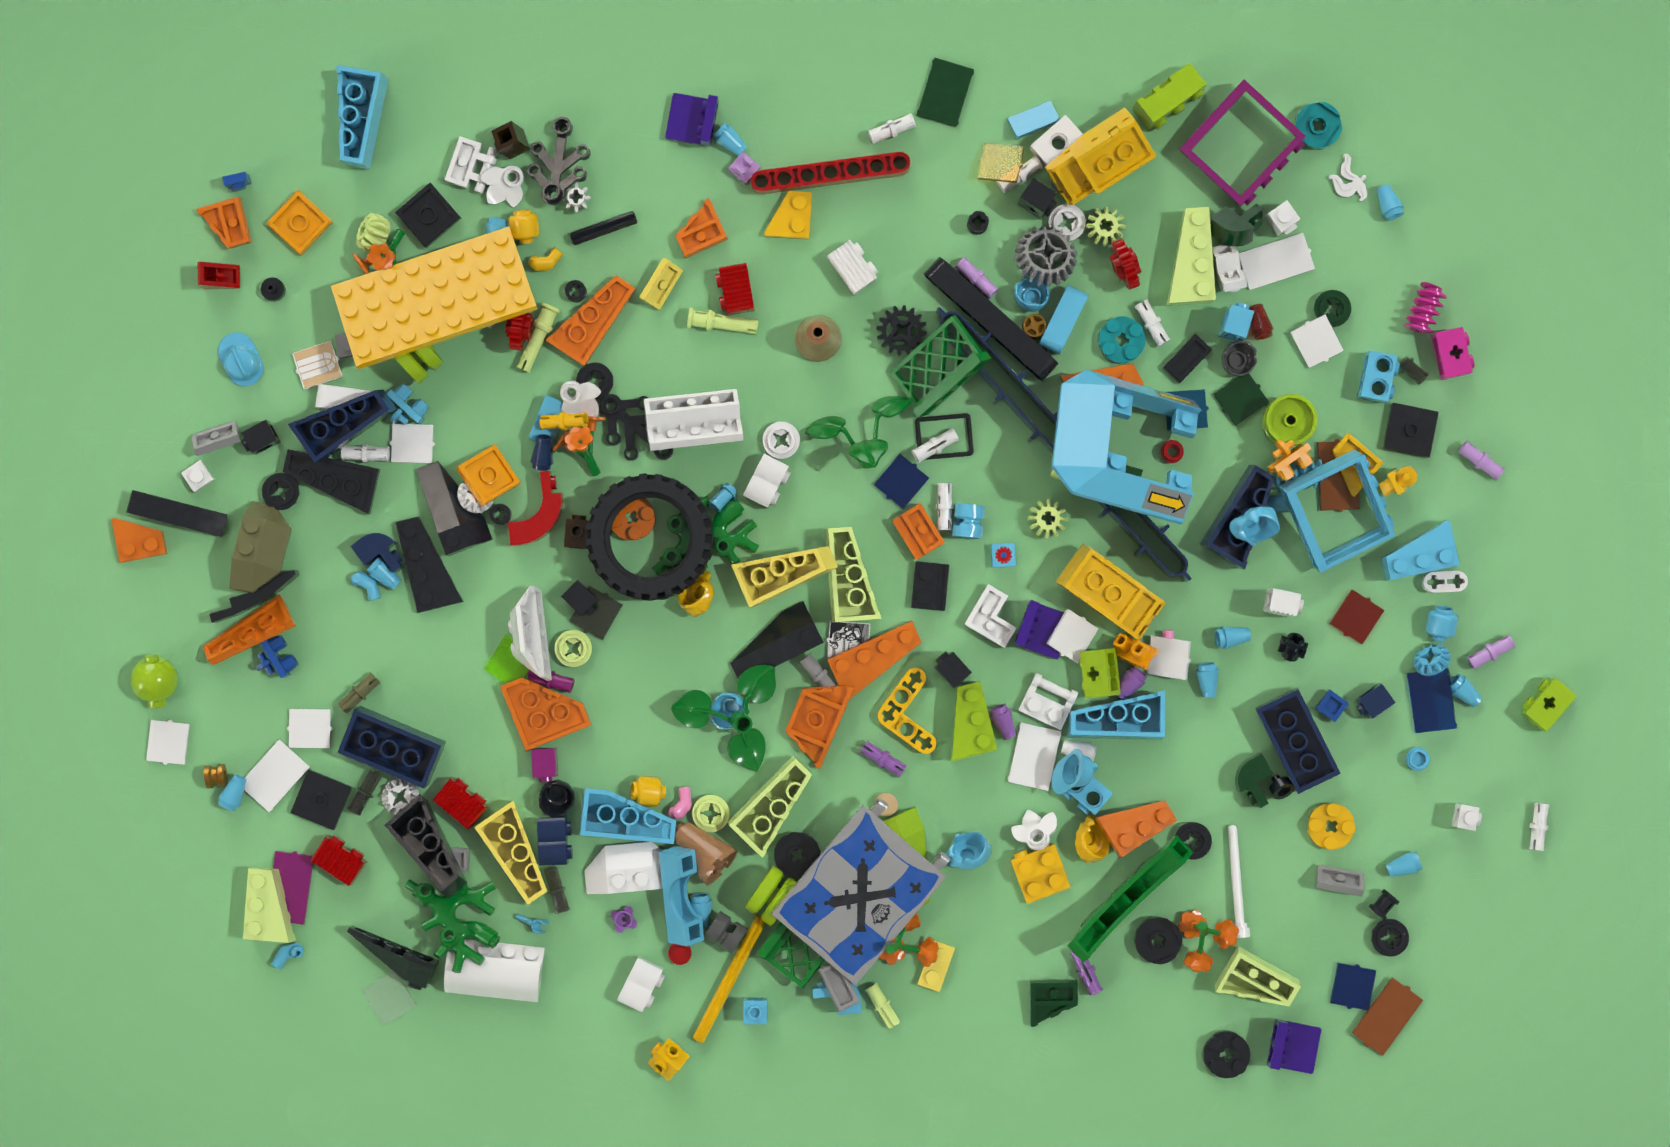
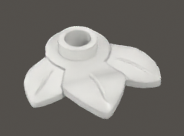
M509 165L504 169L491 167L483 172L480 179L489 185L486 193L489 204H497L507 200L512 207H515L521 201L523 196L521 184L524 178L521 169L517 166ZM509 173L515 174L513 181L508 180Z
M576 381L565 382L560 389V396L563 399L562 412H567V414L586 412L588 416L598 417L599 405L595 398L600 395L601 390L590 382L582 384ZM570 388L575 389L576 395H570L568 390Z
M1027 810L1023 817L1022 825L1011 827L1012 835L1017 841L1027 843L1031 849L1042 850L1048 846L1050 842L1049 836L1056 831L1057 819L1054 812L1048 813L1041 818L1031 810ZM1037 838L1042 839L1041 841L1035 842Z

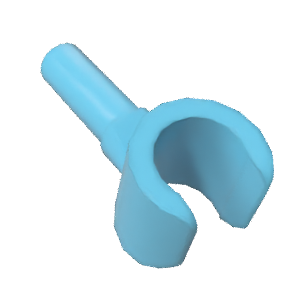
M521 914L516 915V919L529 924L534 933H546V931L541 929V924H550L545 919L533 920Z

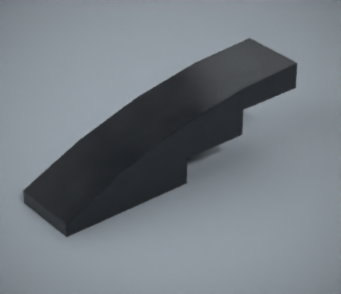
M135 490L131 492L126 510L130 514L222 537L228 515Z
M292 570L279 574L258 588L254 593H246L229 598L231 608L210 613L211 622L218 623L261 605L300 575L299 571Z

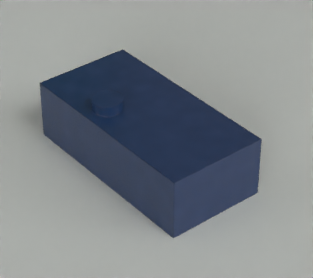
M1298 687L1255 708L1298 794L1341 774Z
M359 706L354 709L337 753L424 789L430 784L446 741Z

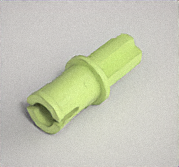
M876 982L866 988L864 991L868 994L875 1006L874 1010L879 1012L886 1026L890 1029L898 1025L900 1020L889 1004L891 1001L886 999L878 983Z

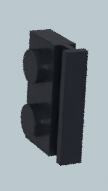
M915 562L911 608L945 611L949 564Z

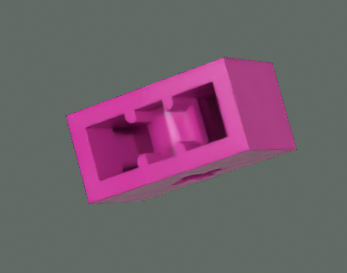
M1463 327L1436 332L1431 335L1441 380L1473 373L1472 368L1475 367L1473 356L1469 355L1467 348L1470 345L1467 332H1464ZM1450 351H1458L1459 355L1456 357L1450 356Z

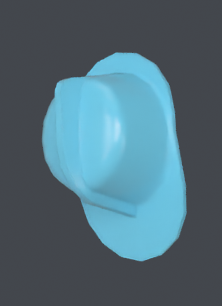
M235 332L225 336L219 344L218 354L228 377L239 386L255 384L261 378L264 366L254 343L243 333Z
M1074 749L1061 759L1053 770L1051 785L1054 792L1062 795L1073 787L1088 785L1092 775L1098 769V765L1093 763L1088 756L1083 755L1080 749Z

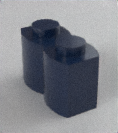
M567 816L537 818L539 866L567 865L569 859L573 858L572 845H568V836L572 835L571 822H567Z

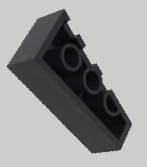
M421 794L415 797L384 825L438 889L448 898H451L467 883L428 800Z

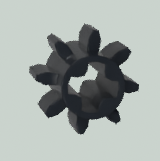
M1290 633L1287 637H1281L1278 652H1282L1281 655L1285 660L1294 662L1299 657L1304 659L1308 643L1304 642L1302 635Z

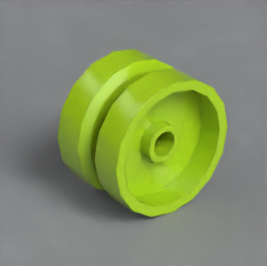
M432 345L395 357L398 363L419 385L428 378V372L421 363L424 362L431 370H437L444 363Z
M1287 394L1278 397L1266 407L1262 416V428L1265 436L1274 444L1279 439L1285 443L1292 440L1295 446L1302 444L1313 435L1317 427L1315 407L1307 398L1298 394ZM1289 417L1293 419L1291 425L1287 423V418Z
M774 865L744 906L749 912L756 914L764 904L767 905L761 915V920L769 926H772L777 919L771 914L772 911L797 883L796 880L790 877L786 879L781 887L777 886L783 877V871Z

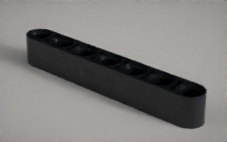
M938 257L924 273V276L983 330L987 333L990 332L993 339L1039 380L1044 381L1058 365V362L943 258Z

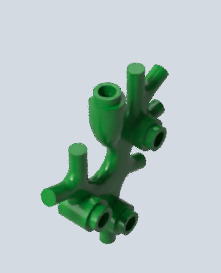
M707 496L701 499L702 503L707 507L710 500ZM737 499L734 501L730 500L719 513L716 512L712 519L714 537L712 549L714 548L718 555L725 556L731 564H737L740 561L734 553L736 546L744 547L753 553H756L759 547L758 544L747 538V534L757 527L753 519L733 534H729L726 531L727 526L742 515L741 512L745 510ZM681 512L678 515L670 516L667 520V528L672 533L678 535L679 542L675 547L667 548L659 558L660 561L652 567L656 575L666 568L669 570L679 565L687 553L690 534L688 524ZM674 520L680 521L678 528H673L672 522ZM722 542H726L728 545L725 551L719 549V545ZM672 552L675 553L676 559L669 561L668 555Z
M409 879L405 887L413 892L412 896L418 899L420 905L430 907L433 913L431 918L421 923L424 931L426 932L435 926L445 928L440 933L441 945L434 952V956L441 960L447 951H454L455 960L452 967V972L461 973L464 960L467 958L478 965H482L485 957L468 947L464 940L467 937H471L485 947L494 949L501 937L498 936V932L484 923L459 921L456 918L455 911L462 904H472L491 916L495 908L484 901V896L496 889L494 884L489 882L478 889H470L466 883L451 898H448L447 896L436 895L431 884L420 883L418 885ZM447 936H453L451 939H446Z

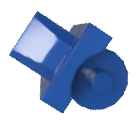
M280 635L260 643L269 659H267L264 652L257 655L261 661L256 666L258 671L265 668L268 675L275 673L271 666L273 664L280 678H286L299 665L293 654L284 659L280 657L278 652L288 646L283 636Z

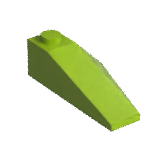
M916 807L882 820L927 860L925 829ZM929 898L923 905L930 903Z

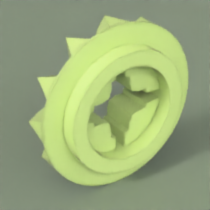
M566 631L556 640V657L565 666L579 667L590 658L592 643L588 636L581 631ZM566 641L572 644L581 641L580 646L577 648L581 656L575 653L566 656L570 649Z
M716 795L701 797L694 804L692 810L694 823L706 832L721 830L727 824L730 816L727 803ZM711 803H713L714 811L721 813V815L714 816L711 824H709L708 816L701 814V812L708 811Z

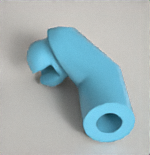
M359 571L351 576V583L354 586L358 585L367 590L369 601L381 598L377 582L369 574Z
M295 942L282 945L271 965L282 969L287 959L302 957L304 953L302 945Z

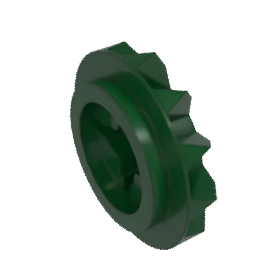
M1328 290L1320 294L1315 300L1313 309L1316 319L1325 314L1324 312L1329 308L1328 303L1331 305L1340 303L1341 305L1336 309V315L1331 312L1327 313L1326 316L1332 327L1344 324L1351 314L1349 298L1338 290Z

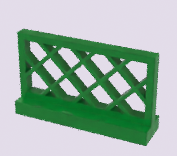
M952 315L892 369L890 374L908 399L911 400L915 407L912 411L919 418L929 415L992 358L987 351H981L957 316ZM952 323L957 329V339L947 337L948 327ZM935 339L942 340L941 353L932 352V342ZM947 341L956 342V355L946 354ZM962 343L968 344L973 351L968 357L961 356ZM919 353L926 354L925 367L916 366ZM931 355L941 357L940 369L931 368ZM946 358L955 359V369L953 371L945 370ZM903 368H910V381L904 380L899 371ZM916 369L925 371L924 383L915 382ZM930 372L939 373V383L937 385L930 384ZM915 386L924 387L923 397L920 400L914 394Z
M780 922L757 954L804 989L825 959L820 956L817 960H810L809 946L805 942L804 945L792 946L791 936L793 932ZM804 948L806 961L794 963L792 949ZM788 950L789 964L781 965L774 960L780 951ZM806 964L807 975L801 981L795 976L794 966ZM784 967H790V971H791V972H789V971H788L786 968H784Z

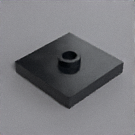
M431 182L395 212L426 249L462 219Z
M1392 403L1383 449L1430 458L1439 412Z
M308 769L290 813L335 830L352 786Z

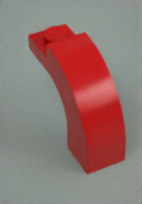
M551 471L540 472L543 499L539 511L530 519L508 522L510 546H523L539 541L550 533L557 524L562 513L564 499L562 493H554V490L557 489L556 475L552 476Z

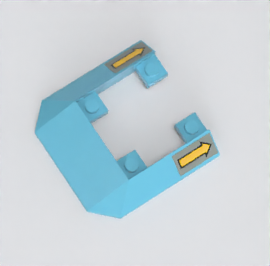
M1087 369L1062 383L1051 467L1069 492L1076 496L1181 525L1194 495V492L1191 491L1192 475L1170 470L1167 473L1166 484L1125 473L1127 457L1108 452L1112 416L1128 420L1131 417L1132 406L1172 417L1171 433L1193 438L1196 435L1198 414L1202 411L1196 402Z

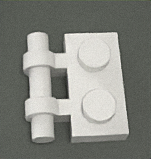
M459 136L445 181L467 189L470 180L477 183L474 191L483 194L484 188L488 184L481 181L480 177L484 171L495 166L497 149L489 147L487 154L480 153L483 146L482 143ZM477 160L483 162L480 174L473 173Z

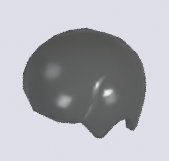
M1238 340L1228 344L1222 353L1224 370L1233 376L1249 374L1257 364L1256 348L1247 341Z

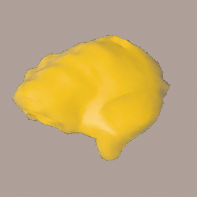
M705 571L703 575L701 574L692 587L689 586L683 593L677 595L681 608L693 617L704 614L709 609L714 596L713 585L710 581L711 573Z
M1088 815L1076 832V851L1080 859L1084 860L1085 863L1101 862L1108 855L1110 849L1109 841L1094 819L1096 818L1095 815Z

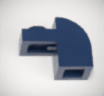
M371 533L363 536L350 546L364 565L368 566L378 557L382 556L393 572L397 573L404 568L401 563L403 561L401 555L396 549L393 551L390 549L397 544L390 536Z

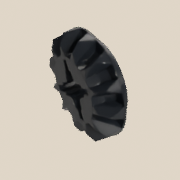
M601 363L586 364L579 370L576 382L582 384L591 381V372L597 378H605L598 383L601 393L595 398L596 400L602 399L610 393L613 387V375Z
M285 473L271 475L266 479L262 487V496L265 503L276 510L289 509L297 503L300 495L299 484L292 476ZM278 484L282 488H290L284 493L285 501L280 495L272 496L278 491Z
M1188 822L1179 827L1174 837L1177 835L1183 842H1186V840L1190 839L1191 831L1194 837L1202 838L1196 842L1195 851L1191 844H1186L1193 851L1189 859H1200L1211 848V834L1204 825L1197 822Z
M1385 919L1378 922L1372 930L1371 942L1375 950L1380 954L1389 957L1397 956L1406 949L1409 943V933L1400 921ZM1388 928L1391 934L1399 935V937L1392 939L1391 945L1387 940L1380 939L1387 936Z

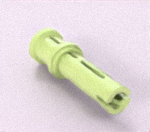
M544 302L541 303L542 309L537 320L533 321L534 330L516 366L529 373L547 332H552L554 319L561 312V310Z
M690 307L687 328L692 326L706 328L707 331L715 328L757 335L758 319L715 314L713 310L704 312Z

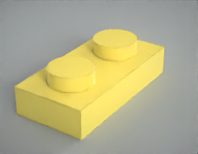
M662 258L639 298L660 310L683 270L668 259Z
M934 940L939 945L937 961L931 963L929 967L923 966L917 984L940 992L955 947Z

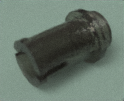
M1406 356L1400 362V372H1405L1420 385L1426 379L1428 373L1414 363L1412 357Z

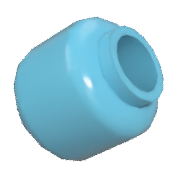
M1435 606V609L1428 612L1426 632L1432 635L1433 640L1445 642L1446 638L1455 636L1458 615L1453 612V608Z

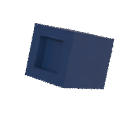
M1382 683L1376 684L1355 699L1358 703L1356 708L1363 717L1367 716L1369 719L1375 718L1396 703Z

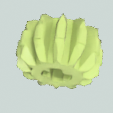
M1104 207L1103 214L1098 208L1095 209L1096 217L1089 215L1088 220L1092 223H1088L1085 226L1086 229L1093 230L1088 233V238L1096 236L1094 240L1096 245L1100 239L1103 240V247H1107L1108 239L1110 242L1116 241L1115 237L1121 239L1123 234L1118 230L1126 228V225L1118 224L1124 217L1119 216L1115 218L1116 209L1111 214H1108V207ZM1101 222H1104V224L1111 225L1108 229L1109 232H1107L1106 229H1100V227L1102 226Z
M374 213L366 215L356 235V245L358 248L369 253V248L372 244H386L391 231L388 219Z
M1046 499V507H1044L1041 501H1038L1037 506L1040 510L1031 507L1030 511L1036 514V516H1028V520H1035L1036 523L1030 525L1029 528L1034 529L1038 526L1037 536H1040L1044 530V537L1048 539L1051 530L1054 537H1057L1058 532L1055 527L1062 531L1065 529L1059 522H1067L1068 518L1060 517V514H1063L1066 510L1065 508L1059 511L1056 510L1060 504L1058 501L1054 503L1053 507H1050V499ZM1046 512L1049 513L1050 517L1054 518L1050 525H1046V521L1041 519L1042 516L1046 515Z

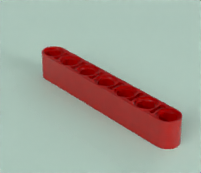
M892 152L759 170L752 175L751 186L755 193L764 195L899 177L908 173L910 158L904 152ZM896 159H903L906 162V167L897 169L893 163ZM873 162H880L883 165V170L874 172L870 166ZM857 165L860 168L859 174L855 176L850 175L847 172L848 167ZM828 168L835 169L837 171L836 177L832 179L827 178L824 175L825 170ZM805 171H810L814 174V178L809 182L801 178L802 173ZM782 174H787L791 177V181L786 185L778 182V178ZM764 177L768 180V184L763 188H759L755 185L756 179Z

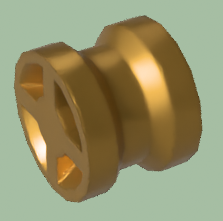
M1031 314L1024 320L1022 330L1032 339H1037L1045 332L1046 321L1038 314Z
M219 764L217 767H212L211 765L204 767V781L207 789L213 788L216 785L220 787L227 786L228 776L225 764Z

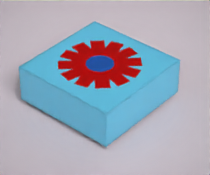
M1015 543L991 544L992 568L1016 566Z

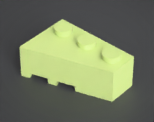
M265 867L248 868L243 939L284 943L296 941L290 922V913L285 901L279 869Z

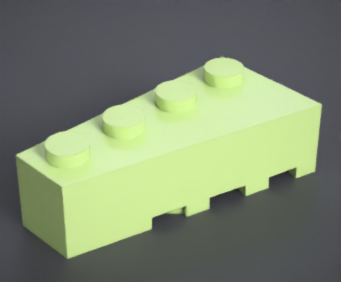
M1209 207L1186 208L1182 213L1166 306L1208 304L1216 300Z
M852 527L825 529L826 546H829L838 568L828 572L832 623L882 619L867 578V572L864 568Z
M793 755L728 821L729 826L762 858L811 778V772Z

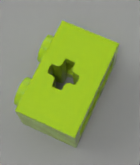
M1116 648L1080 652L1079 664L1082 669V689L1085 693V698L1120 695Z
M1545 678L1537 687L1538 693L1534 697L1530 696L1522 705L1524 709L1521 711V714L1544 732L1551 728L1577 697L1557 678H1549V680ZM1544 699H1550L1548 702L1551 705L1550 707H1544Z

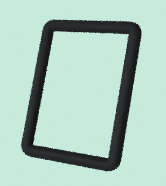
M968 413L919 417L915 420L918 448L922 445L920 422L966 418L969 451L934 454L924 460L964 457L973 454L971 417Z

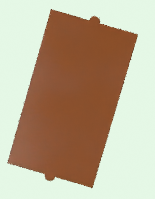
M1339 439L1331 442H1317L1318 459L1322 460V464L1335 459L1332 450L1339 443ZM1341 471L1323 479V483L1319 482L1320 511L1337 510L1342 512L1343 510L1360 509L1359 492L1355 497L1350 495Z
M1391 977L1352 1031V1034L1362 1040L1366 1047L1370 1046L1383 1056L1423 999L1413 993L1409 986H1404Z

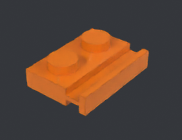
M921 503L892 520L915 560L945 543Z

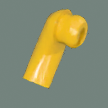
M554 247L547 257L531 256L528 264L534 271H549L556 265L563 253Z

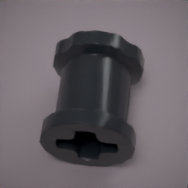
M975 211L969 216L967 222L968 230L975 235L983 234L987 230L989 218L984 212ZM976 218H980V222L984 223L981 224L980 228H976V225L972 223L975 222Z
M1383 889L1382 895L1374 904H1370L1368 907L1385 920L1387 913L1394 905H1398L1399 901Z

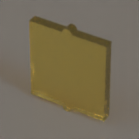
M984 143L982 156L978 160L980 165L977 179L1017 183L1020 168L1023 167L1024 146Z

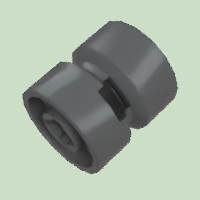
M720 911L704 937L713 943L720 942V947L732 954L748 928L739 922L732 923L731 917Z

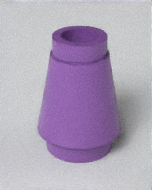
M1137 667L1127 668L1120 681L1121 694L1117 696L1122 700H1126L1145 684L1147 676Z
M1005 703L989 710L990 720L1003 740L1016 736L1011 708H1008Z

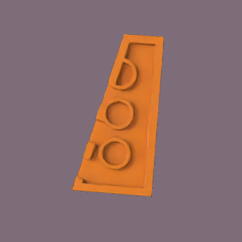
M616 275L593 298L578 309L570 319L566 320L558 330L550 335L546 341L585 366L636 288Z
M279 594L202 647L207 660L212 665H215L295 627L296 624L285 600Z
M909 621L832 656L827 661L838 686H855L850 697L851 699L922 642L913 622Z

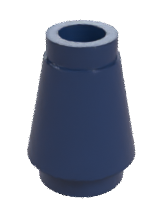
M546 434L537 436L530 462L536 470L547 471L551 469V465L554 463L551 436Z

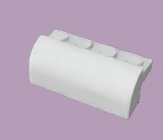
M737 389L644 399L650 451L743 441Z
M465 939L464 943L485 957L482 965H478L469 958L465 959L461 973L452 972L455 952H447L444 973L445 992L538 1002L545 948L498 943L492 949L491 947H485L476 940Z

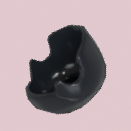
M559 779L547 782L539 793V808L545 815L552 818L565 816L574 804L575 794L573 788L569 783Z

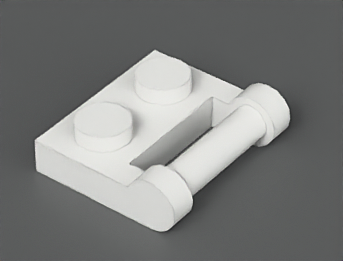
M1036 672L1018 710L1061 730L1079 692L1073 689L1069 691L1042 678L1043 675ZM1039 686L1067 699L1064 706L1035 693L1037 687Z

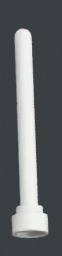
M1230 825L1228 827L1235 915V923L1233 925L1239 929L1236 937L1245 938L1250 937V927H1247V923L1244 922L1237 827Z

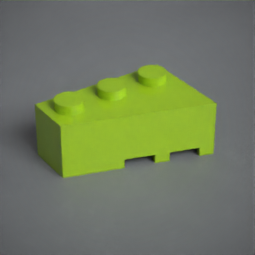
M1189 63L1170 76L1160 86L1157 85L1153 88L1152 92L1144 98L1140 97L1136 100L1132 109L1148 130H1151L1153 127L1158 130L1168 122L1166 118L1172 113L1175 116L1186 108L1185 103L1191 99L1195 102L1205 94L1203 90L1207 84L1192 64Z
M981 681L958 686L956 689L951 761L997 750Z

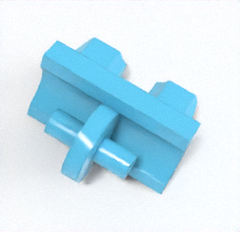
M404 383L395 391L390 390L387 393L388 397L400 407L391 412L393 416L390 418V421L394 424L400 420L406 425L409 422V419L404 416L406 412L415 422L421 424L425 420L423 416L428 411L429 406L421 398L412 407L405 401L414 392Z

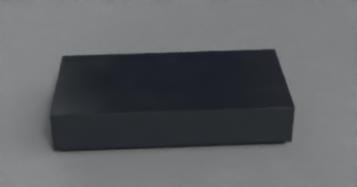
M1195 333L1163 369L1180 384L1212 349Z

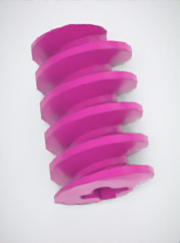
M1421 282L1420 285L1424 289L1417 291V295L1421 298L1414 299L1413 302L1416 306L1410 308V312L1413 315L1407 316L1406 319L1409 323L1403 326L1422 334L1433 333V330L1428 325H1436L1437 322L1432 319V316H1440V313L1435 308L1443 307L1444 305L1439 301V298L1447 299V296L1440 287L1428 282Z

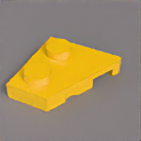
M788 191L768 225L764 236L809 240L812 192Z

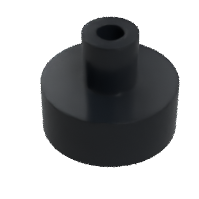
M270 277L263 281L261 293L267 300L276 302L285 295L286 288L281 280Z
M1280 775L1272 777L1273 783L1270 785L1269 790L1275 799H1284L1294 791L1295 787L1289 777H1280Z

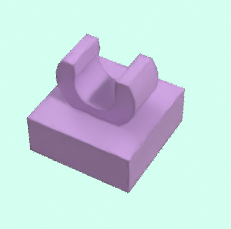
M742 152L728 168V171L747 185L752 175L761 166L746 153Z

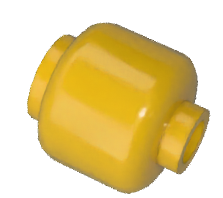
M531 209L513 211V215L508 218L513 239L519 240V244L533 243V238L540 235L538 216L532 213Z
M639 776L636 781L631 783V800L645 807H656L661 799H665L666 787L661 784V780L658 777Z

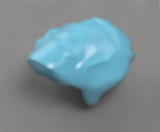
M1266 506L1250 508L1244 515L1230 522V531L1235 538L1244 540L1252 546H1256L1257 542H1263L1273 537L1280 530L1275 510L1272 507Z
M974 831L962 834L957 833L951 847L946 852V855L950 858L947 866L958 867L962 870H972L975 867H980L989 859L992 845L988 843L987 838L982 833Z

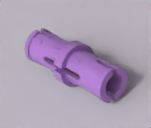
M868 740L860 751V754L876 762V766L879 768L884 767L898 778L903 773L899 769L904 771L907 766L890 756V752L887 750L885 752Z
M1070 952L1079 971L1077 973L1078 977H1082L1089 995L1092 996L1101 992L1103 988L1094 972L1096 970L1094 965L1091 966L1089 959L1084 962L1091 978L1090 981L1083 968L1082 961L1073 952Z

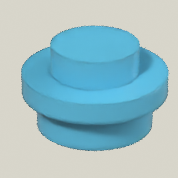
M1420 747L1410 749L1406 755L1408 767L1415 771L1425 769L1430 761L1428 752Z

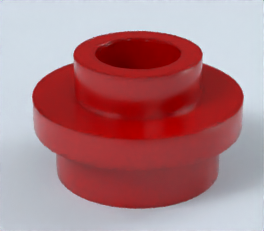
M1169 440L1162 445L1160 454L1167 463H1176L1182 459L1184 449L1180 442ZM1169 448L1176 450L1175 456L1168 454Z

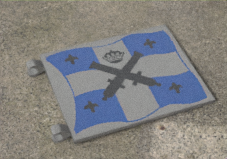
M880 798L874 802L870 810L862 804L771 913L855 986L886 950V946L892 943L946 878L940 870L950 861L946 854L940 852L931 864L880 820L878 816L888 807V804Z

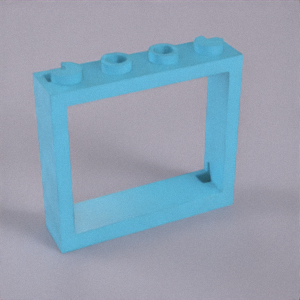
M1355 449L1279 486L1311 563L1319 573L1396 536L1393 531L1394 521L1389 514H1386L1384 509L1387 507L1386 501L1377 492L1378 482L1373 474L1370 475L1368 470L1370 463L1367 461L1365 454H1360ZM1354 464L1379 527L1322 554L1296 492Z

